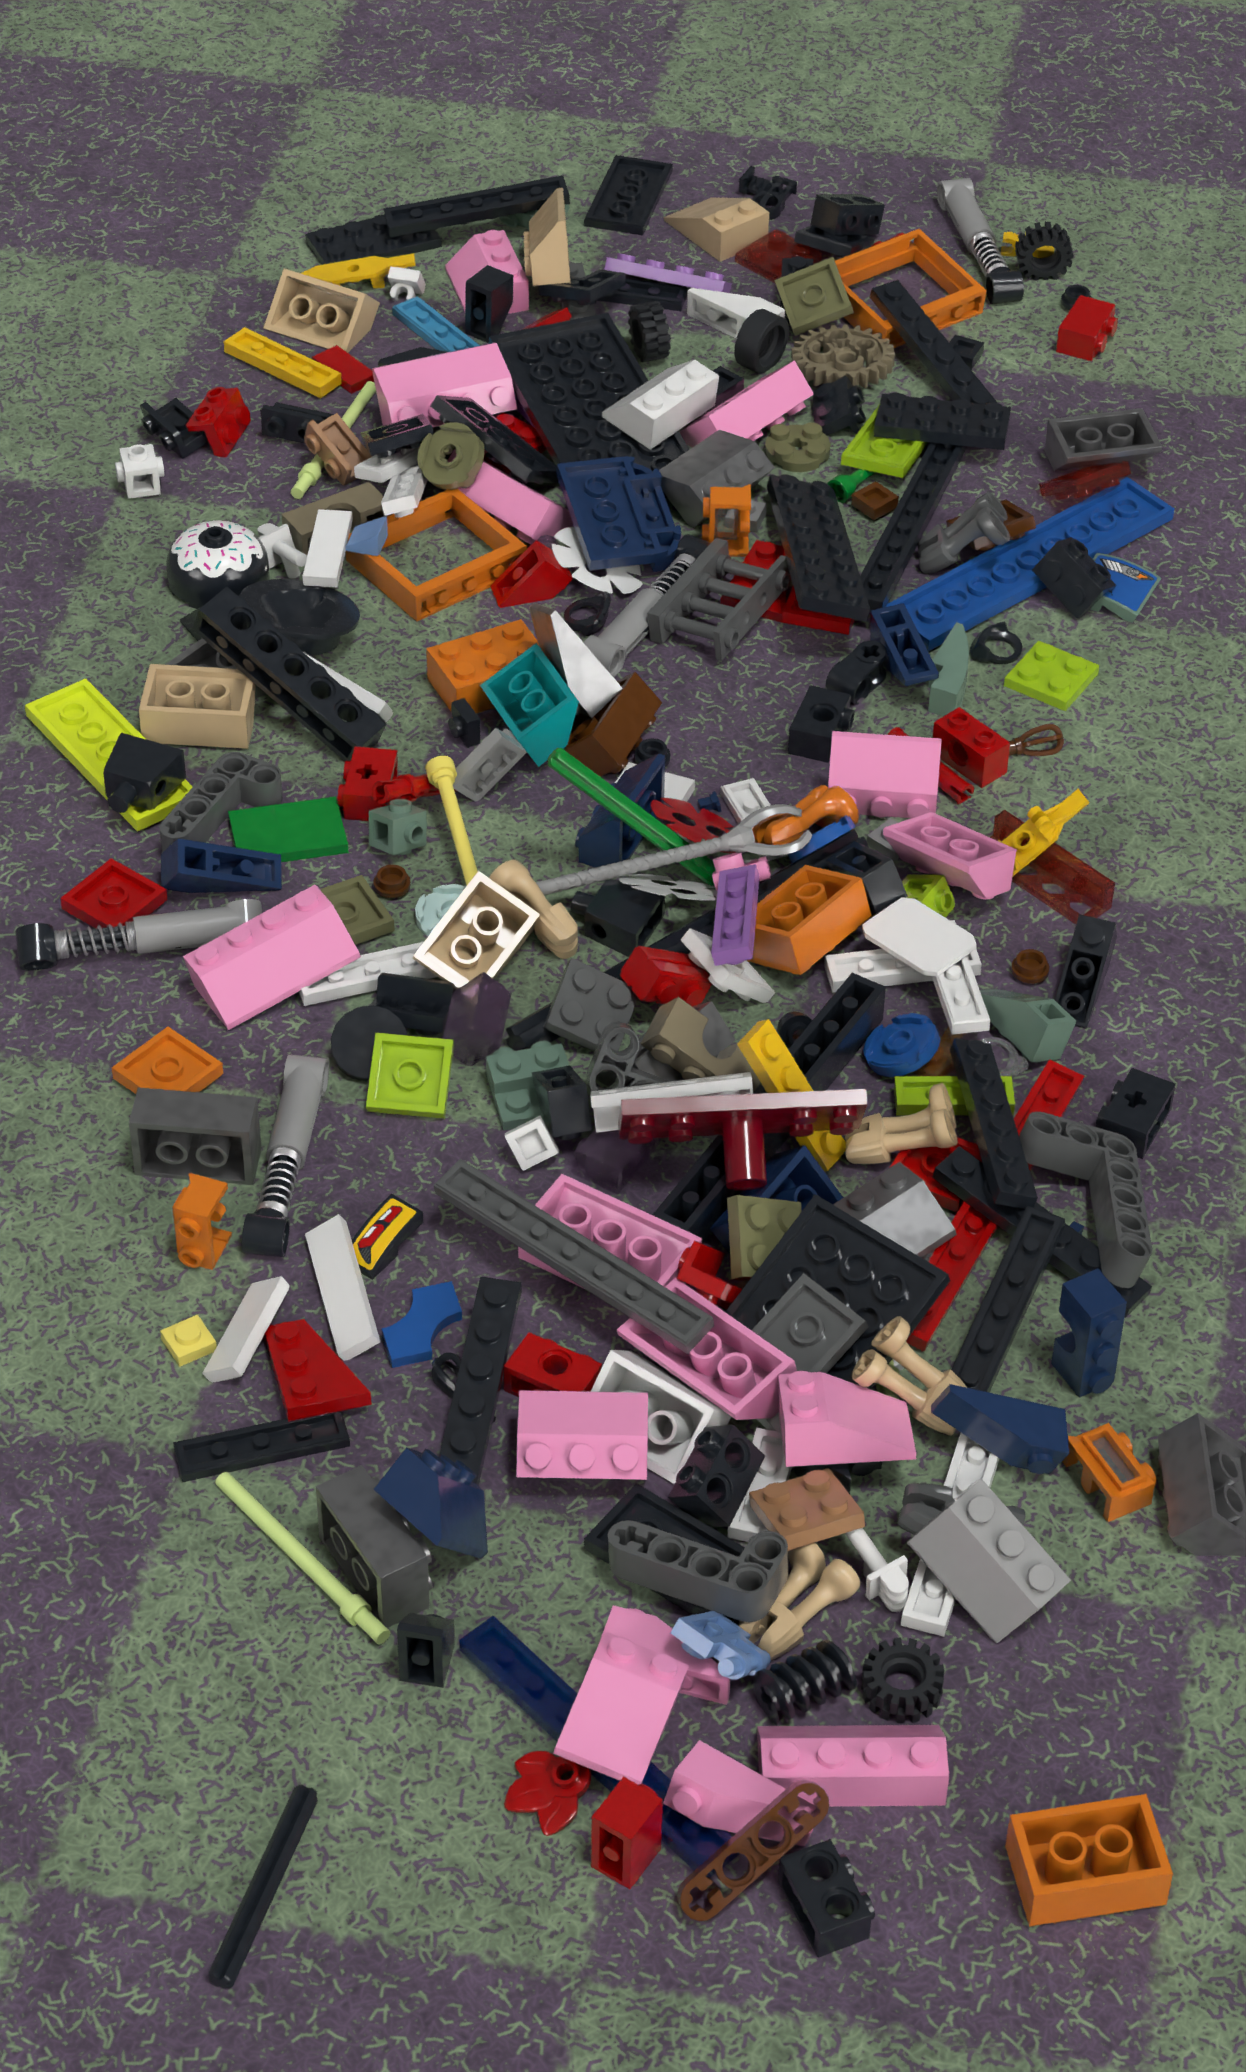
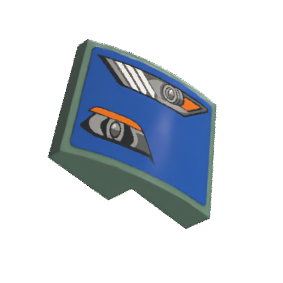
M1096 553L1093 560L1109 571L1110 579L1116 584V587L1112 591L1105 593L1090 610L1098 612L1102 606H1105L1125 621L1133 623L1162 578L1131 561L1108 554Z

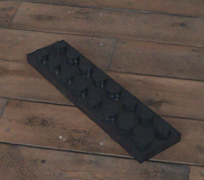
M788 474L780 476L770 475L766 487L799 608L866 622L870 607L833 487L821 481H813L812 483L799 481L796 477Z

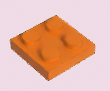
M169 1026L111 1067L113 1079L135 1094L138 1087L200 1092L224 1074L222 1062Z

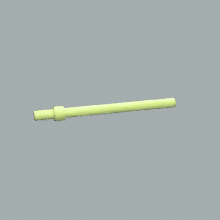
M368 381L343 415L342 419L349 428L352 427L375 394L376 387L374 382ZM317 454L310 463L303 466L298 474V481L291 489V495L296 499H301L310 485L314 486L321 477L324 462Z
M223 1472L217 1477L216 1485L340 1607V1614L352 1626L358 1624L377 1644H382L389 1638L390 1630L371 1613L372 1607L359 1594H352L232 1475L228 1472Z

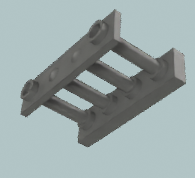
M715 538L647 612L650 641L663 644L673 632L679 630L714 640L716 659L722 661L732 649L737 647L739 641L780 594L788 589L791 575L788 571L786 557L781 555L769 569L731 560L728 541ZM730 573L756 580L757 583L752 588H748L720 579ZM710 592H714L741 601L735 607H731L703 598ZM693 611H697L724 620L716 627L686 617Z

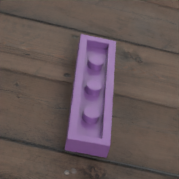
M621 253L617 254V259L610 257L606 259L605 270L622 272L627 275L689 288L730 293L732 283L723 281L724 275L706 271L705 277L693 275V268L676 265L675 271L664 269V262L647 259L646 265L635 263L636 257Z
M756 864L719 872L711 950L715 966L723 964L737 965L745 960L753 959L760 878Z

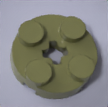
M456 422L445 423L439 426L441 430L433 435L429 433L423 439L417 456L419 468L426 479L437 488L452 490L459 487L467 488L474 483L475 476L482 466L484 443L468 426ZM455 450L456 458L448 463L444 459L445 456L450 455Z
M810 422L805 425L776 424L771 427L770 435L766 438L765 455L773 465L775 462L781 465L783 470L808 472L819 468V464L824 461L827 462L830 457L831 444L829 438L822 433V427L817 423ZM795 447H802V450H796Z

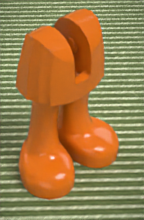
M820 785L811 790L806 797L795 805V807L802 810L801 817L789 813L776 814L762 820L752 830L755 843L768 845L787 844L798 840L814 823L817 826L826 827L834 822L838 823L840 818L847 815L851 817L856 825L859 820V812L852 797L840 786H833L828 789L826 785Z

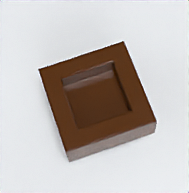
M875 481L853 493L851 505L875 520L896 509L899 496Z

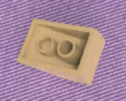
M711 197L664 217L665 222L720 262L768 242L769 212L750 198Z
M478 871L412 959L442 980L453 982L456 990L473 1002H476L532 933L540 914Z

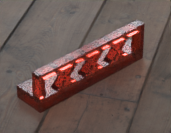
M1003 810L994 818L993 835L990 838L1002 842L1024 822L1008 811ZM1030 837L1025 838L1021 842V846L1028 844ZM1055 842L1027 865L1036 870V875H1021L1017 873L1012 877V882L1074 924L1077 923L1079 913L1070 908V903L1087 904L1092 909L1083 915L1098 918L1112 908L1115 882ZM1042 884H1057L1064 889V894L1048 893L1042 888Z

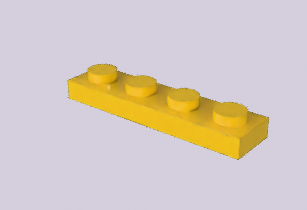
M246 327L224 341L225 353L316 397L322 398L342 384L340 372Z
M769 1019L758 1021L737 1043L767 1093L813 1091ZM830 1130L814 1131L809 1136L795 1137L800 1146L805 1145L824 1171H829L846 1151V1142L843 1137L830 1134Z

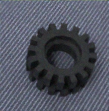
M1045 221V227H1041L1040 222L1034 223L1035 229L1033 230L1028 226L1025 228L1026 235L1020 233L1018 236L1019 241L1015 243V252L1021 273L1024 272V276L1028 279L1032 275L1033 280H1039L1040 277H1043V280H1048L1050 276L1054 280L1059 279L1058 272L1064 275L1067 272L1066 266L1071 267L1073 250L1067 231L1064 228L1061 230L1060 225L1057 223L1052 228L1051 222ZM1052 246L1056 248V251L1049 257L1036 258L1033 256V252L1040 247Z
M658 301L632 305L628 311L630 317L628 318V324L630 325L629 334L632 337L630 341L634 345L633 350L635 353L637 352V356L642 363L667 358L670 354L671 345L669 340H671V337L668 334L669 324H666V314H663L664 309Z
M900 1637L893 1638V1646L891 1647L885 1640L879 1643V1650L873 1647L869 1651L868 1659L865 1658L863 1664L861 1690H863L862 1697L865 1703L870 1701L869 1709L874 1714L882 1709L881 1718L889 1721L892 1714L897 1716L896 1723L904 1724L905 1716H910L912 1723L920 1721L921 1713L927 1718L932 1714L933 1707L938 1708L943 1692L944 1666L943 1664L940 1665V1657L937 1653L930 1655L931 1647L924 1643L918 1649L916 1648L917 1640L909 1638L908 1645H902ZM903 1671L915 1675L920 1685L913 1689L902 1690L892 1687L885 1679L893 1672Z

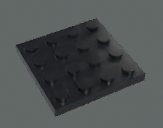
M815 1194L726 1310V1313L752 1330L804 1273L862 1317L868 1325L865 1332L827 1373L859 1385L852 1379V1373L864 1352L871 1349L875 1350L886 1359L887 1364L892 1360L891 1357L872 1346V1340L881 1329L892 1319L900 1316L908 1322L910 1336L951 1280L948 1273Z

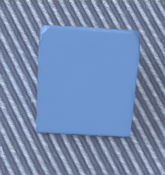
M380 517L355 526L346 545V551L379 556L388 536L387 517Z

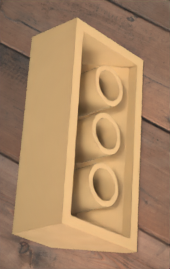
M557 188L529 221V231L524 232L526 276H532L533 286L570 283L563 188Z

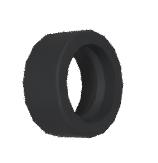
M758 309L750 314L742 324L736 338L734 348L736 362L758 374L766 373L781 359L788 342L789 326L787 320L766 309Z

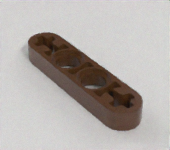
M799 1780L791 1784L683 1880L677 1892L678 1904L682 1911L691 1919L697 1921L709 1920L718 1914L824 1819L829 1809V1797L825 1790L810 1780ZM804 1792L810 1796L816 1792L817 1796L813 1800L816 1809L812 1813L804 1809L798 1812L793 1819L800 1825L793 1830L789 1821L780 1815L778 1811L784 1806L786 1811L791 1814L800 1805L797 1799L799 1793ZM768 1821L779 1822L783 1827V1839L774 1847L763 1846L758 1837L759 1829ZM732 1853H741L748 1860L746 1873L740 1878H728L725 1876L722 1867L725 1858ZM713 1870L717 1878L728 1889L722 1894L720 1889L715 1886L706 1896L710 1902L707 1907L702 1908L696 1904L690 1908L689 1904L693 1898L689 1892L696 1886L701 1891L707 1889L713 1881L706 1875Z

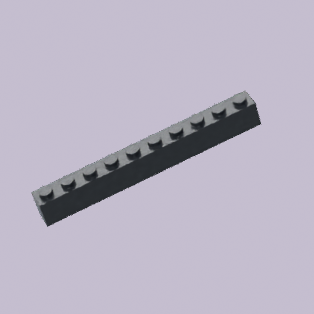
M852 972L788 1049L813 1091H826L865 1043L873 1030L881 1023L884 1015L886 986ZM760 1083V1085L755 1089L753 1094L767 1092L764 1089L763 1085ZM789 1132L763 1133L766 1163L790 1136ZM718 1135L652 1214L661 1220L702 1238V1244L712 1233L710 1230L712 1225L728 1208L727 1198L739 1195L743 1191L729 1189L726 1186L723 1135Z

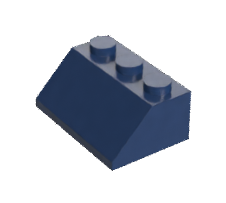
M657 754L624 771L617 783L611 784L656 819L657 817L651 809V802L657 800L664 804L661 798H664L665 755ZM597 805L592 813L590 822L586 828H580L576 837L575 846L579 849V863L600 867L628 860L644 837L603 806Z
M805 1145L774 1154L766 1163L767 1184L758 1189L743 1190L739 1194L742 1196L801 1202L802 1211L815 1194L832 1205L844 1198ZM727 1208L710 1230L730 1255Z
M406 1447L374 1490L436 1546L480 1559L488 1553L484 1490L473 1482L477 1475L459 1460L453 1462L443 1454L438 1457L426 1448L421 1453Z

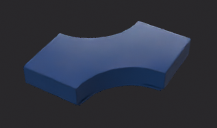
M452 1281L412 1289L413 1302L408 1313L397 1323L381 1329L382 1339L392 1368L432 1360V1344L437 1334L446 1326L462 1320V1309Z

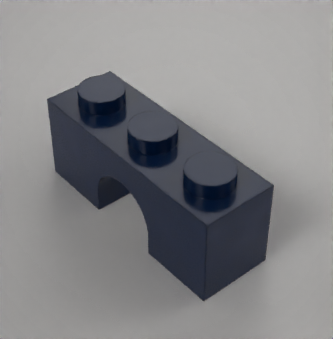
M1098 1268L1062 1284L1059 1312L1068 1322L1072 1331L1055 1338L1051 1364L1079 1398L1091 1392L1095 1394L1102 1393L1114 1382L1127 1305L1125 1299Z

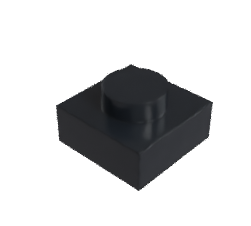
M954 335L949 342L971 370L984 352V342L959 335Z
M464 698L451 702L452 718H449L448 723L453 737H460L467 748L480 744V718Z

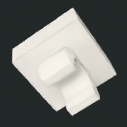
M390 266L388 280L392 287L390 295L393 301H397L399 294L403 292L408 293L406 300L416 297L415 294L423 295L426 284L421 271Z
M541 1115L505 1133V1138L523 1171L559 1152Z

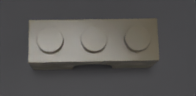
M366 482L283 513L282 525H288L295 549L308 555L318 509L352 511V530H354L355 526L389 515H384L381 505L384 496L370 482Z
M679 997L659 1007L641 1042V1045L648 1049L656 1060L670 1065L682 1074L684 1080L751 1072L753 1092L760 1085L761 1082L737 1043L720 1051L717 1058L706 1050L703 1043V1031L709 1020L707 1017Z

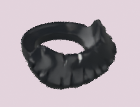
M604 591L596 594L594 597L573 602L564 612V621L573 631H581L585 636L593 635L606 622L611 603L610 594ZM583 606H593L599 609L596 615L586 619L576 620L570 617L574 610Z
M1000 622L985 628L974 638L970 646V654L974 661L1008 664L1020 657L1023 646L1019 637L1008 630L1006 622ZM987 640L1004 641L1013 647L1014 653L1008 657L997 656L985 646V642Z

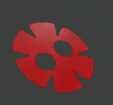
M661 798L671 807L657 800L651 802V809L657 818L675 822L674 824H666V826L695 843L701 842L702 838L706 841L718 837L710 833L706 826L717 827L726 833L730 830L725 828L734 827L722 817L705 808H702L700 813H697L692 804L686 801ZM672 814H683L691 818L696 825H686L675 819ZM720 851L729 854L736 853L735 851Z

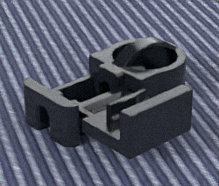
M750 166L739 179V192L756 194L752 200L769 212V220L778 218L785 208V201L791 194H797V182L784 177L773 176L771 183V180L754 176L755 167Z

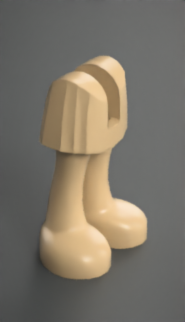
M509 860L499 865L492 872L489 879L540 914L535 923L534 930L538 939L549 950L562 959L573 957L578 949V927L563 904L559 902L552 906L530 876L528 869L521 862Z
M943 1083L933 1085L929 1091L928 1107L915 1114L900 1117H882L880 1113L864 1117L859 1129H854V1132L845 1135L847 1160L853 1164L886 1163L891 1161V1153L895 1151L924 1147L949 1148L956 1146L958 1143L954 1129L957 1128L956 1120L945 1085Z
M898 1316L881 1329L872 1340V1346L902 1365L921 1381L926 1388L922 1390L906 1380L887 1364L883 1356L872 1349L862 1354L853 1370L852 1379L862 1387H868L876 1383L888 1388L913 1407V1418L938 1432L952 1436L956 1429L931 1413V1404L949 1384L966 1387V1385L952 1370L941 1372L913 1351L906 1341L910 1333V1326L905 1319Z
M815 1542L788 1551V1558L792 1569L769 1613L757 1622L740 1621L738 1624L739 1627L751 1635L749 1641L755 1643L762 1636L758 1647L767 1651L771 1660L789 1652L803 1641L804 1633L802 1627L816 1613L833 1602L843 1601L852 1597L860 1587L857 1573L845 1561L834 1559L826 1567L823 1552ZM819 1581L815 1589L791 1611L788 1609L791 1603L804 1590Z

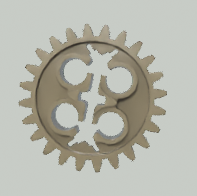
M831 324V329L827 330L820 326L819 332L808 330V336L800 335L799 341H794L791 362L795 360L806 381L814 380L813 386H818L822 383H832L847 376L853 386L860 385L863 388H868V382L877 385L879 379L886 380L887 373H892L895 352L894 345H889L890 340L888 338L882 339L881 333L872 335L871 328L861 331L859 325L849 329L847 324H844L842 328H837L834 324ZM820 346L823 347V353H820ZM863 361H866V368L863 367Z

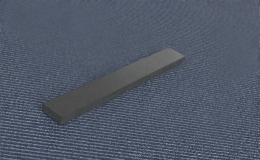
M459 1159L433 1185L435 1194L688 1354L714 1327L712 1316L462 1159Z

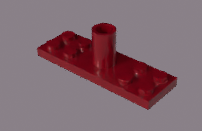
M866 1089L623 1099L621 1100L618 1120L619 1140L628 1139V1142L632 1144H645L651 1142L652 1138L669 1137V1141L686 1142L692 1140L693 1136L723 1135L727 1188L733 1190H753L764 1187L767 1184L763 1133L789 1132L791 1136L804 1137L812 1135L814 1131L830 1130V1134L833 1135L850 1134L854 1132V1129L860 1128L867 1107Z

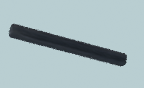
M301 1784L296 1786L291 1793L208 1972L209 1982L216 1987L230 1989L238 1977L318 1802L316 1797L317 1791L312 1787L307 1788Z

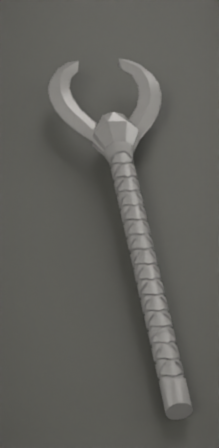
M775 804L756 810L728 833L712 840L708 839L634 859L579 871L578 873L575 872L539 881L536 884L545 896L720 851L741 853L747 851L768 856L786 855L802 849L810 842L813 835L807 830L798 840L781 845L755 843L752 828L762 820L784 813L802 816V810L795 806Z

